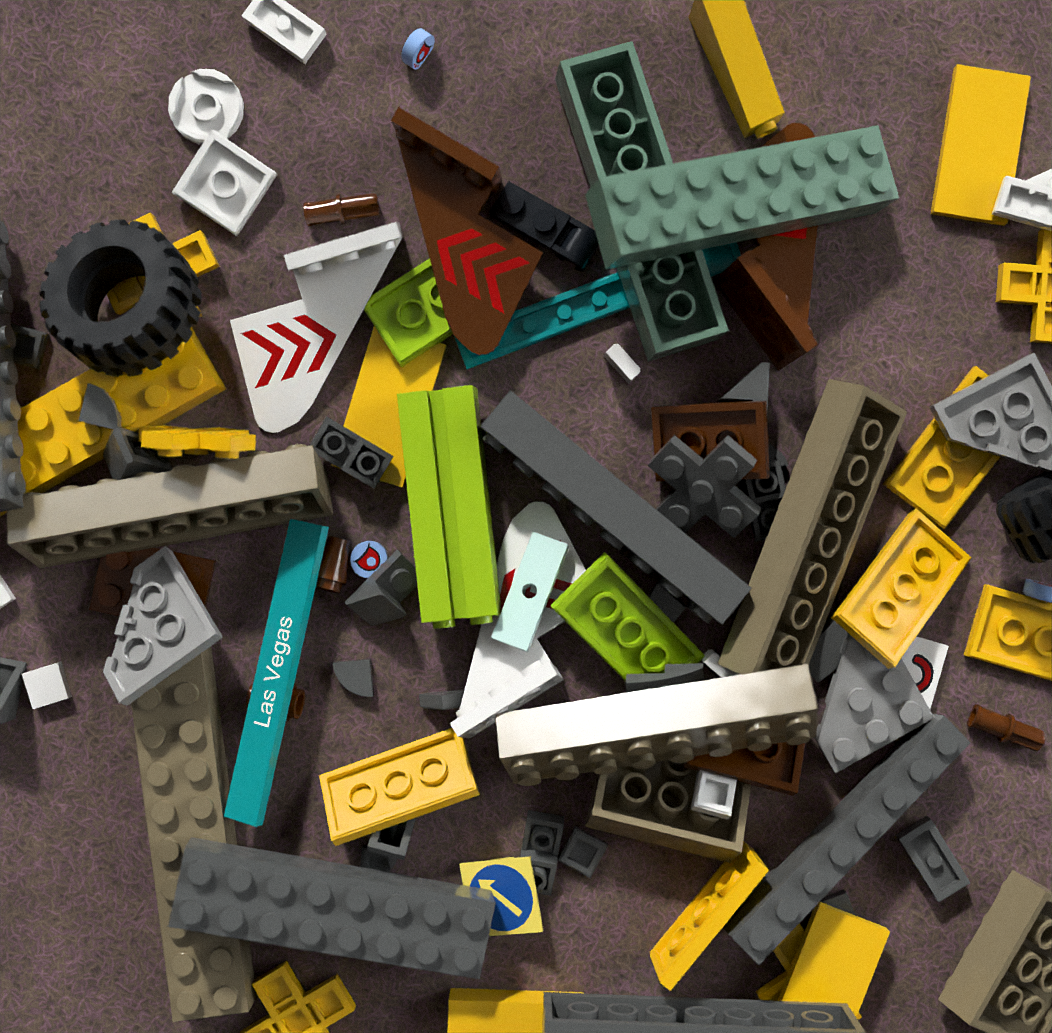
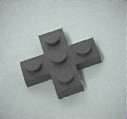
M674 435L648 464V467L675 488L657 506L656 510L684 533L706 514L735 538L759 515L761 510L760 506L735 486L755 466L757 459L728 435L702 459Z

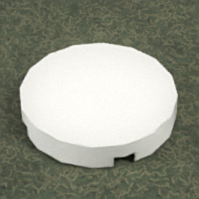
M198 69L192 71V74L187 75L185 78L179 79L169 95L168 112L174 126L186 139L202 145L212 129L226 139L238 130L243 119L244 102L239 89L227 75L214 69Z

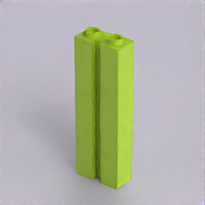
M473 385L442 388V390L435 391L425 390L397 394L421 622H432L433 629L456 626L455 619L470 618V625L492 623V616L499 615L502 609L478 390Z

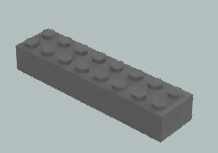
M511 390L481 425L483 432L486 433L482 438L485 443L500 455L504 450H507L516 458L512 462L513 465L528 478H531L534 473L546 482L542 486L546 493L557 502H560L563 497L575 506L570 512L585 525L590 526L594 522L601 527L603 531L599 536L616 550H620L623 546L632 553L628 559L648 575L652 571L657 573L661 577L657 583L673 597L680 599L683 595L690 600L686 607L701 620L709 624L713 619L723 624L752 589Z
M191 837L184 850L168 927L480 979L496 902L492 891L488 889Z
M544 992L542 1033H866L847 1003Z

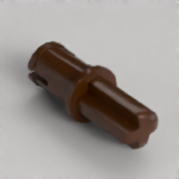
M374 193L342 198L341 194H337L335 199L303 203L304 216L308 227L338 221L343 225L346 224L345 220L377 216L380 211L379 200Z
M978 704L973 706L967 721L969 727L997 736L998 741L1002 743L1010 741L1033 751H1039L1046 740L1044 731L1015 720L1014 715L1008 713L1004 716L983 708Z

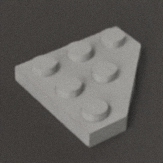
M1035 353L1029 354L929 406L946 440L1040 470L1052 471V385Z
M166 546L134 568L130 580L133 588L128 605L123 604L114 633L118 636L112 657H107L103 673L117 700L125 706L135 701L223 638L173 551Z
M851 635L844 638L840 650L842 654L836 674H833L825 699L826 708L821 724L818 723L817 736L814 737L835 773L934 719L902 658L896 667L888 669Z

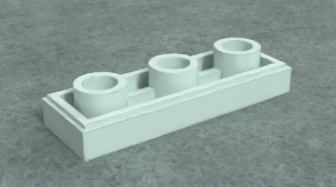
M532 532L491 636L492 639L526 652L529 651L569 549L568 544ZM531 586L536 587V596L526 598V589Z

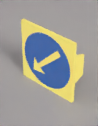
M531 856L505 857L459 864L463 885L488 889L493 893L496 903L489 936L544 931Z

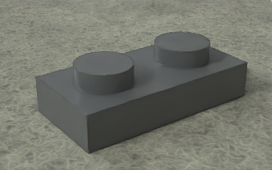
M928 816L895 835L938 903L970 884L964 871Z

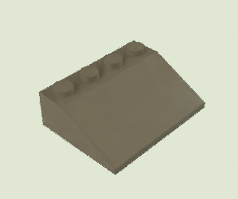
M658 761L652 767L637 769L632 766L619 767L610 774H596L585 827L731 863L742 853L751 785L736 782L731 817L727 820L691 810L696 777L699 771L685 768L684 762Z
M1013 869L1001 885L999 894L989 911L984 915L979 929L970 944L965 948L960 962L952 976L946 981L945 988L938 998L940 1002L970 1026L987 1033H1049L1052 1028V891Z

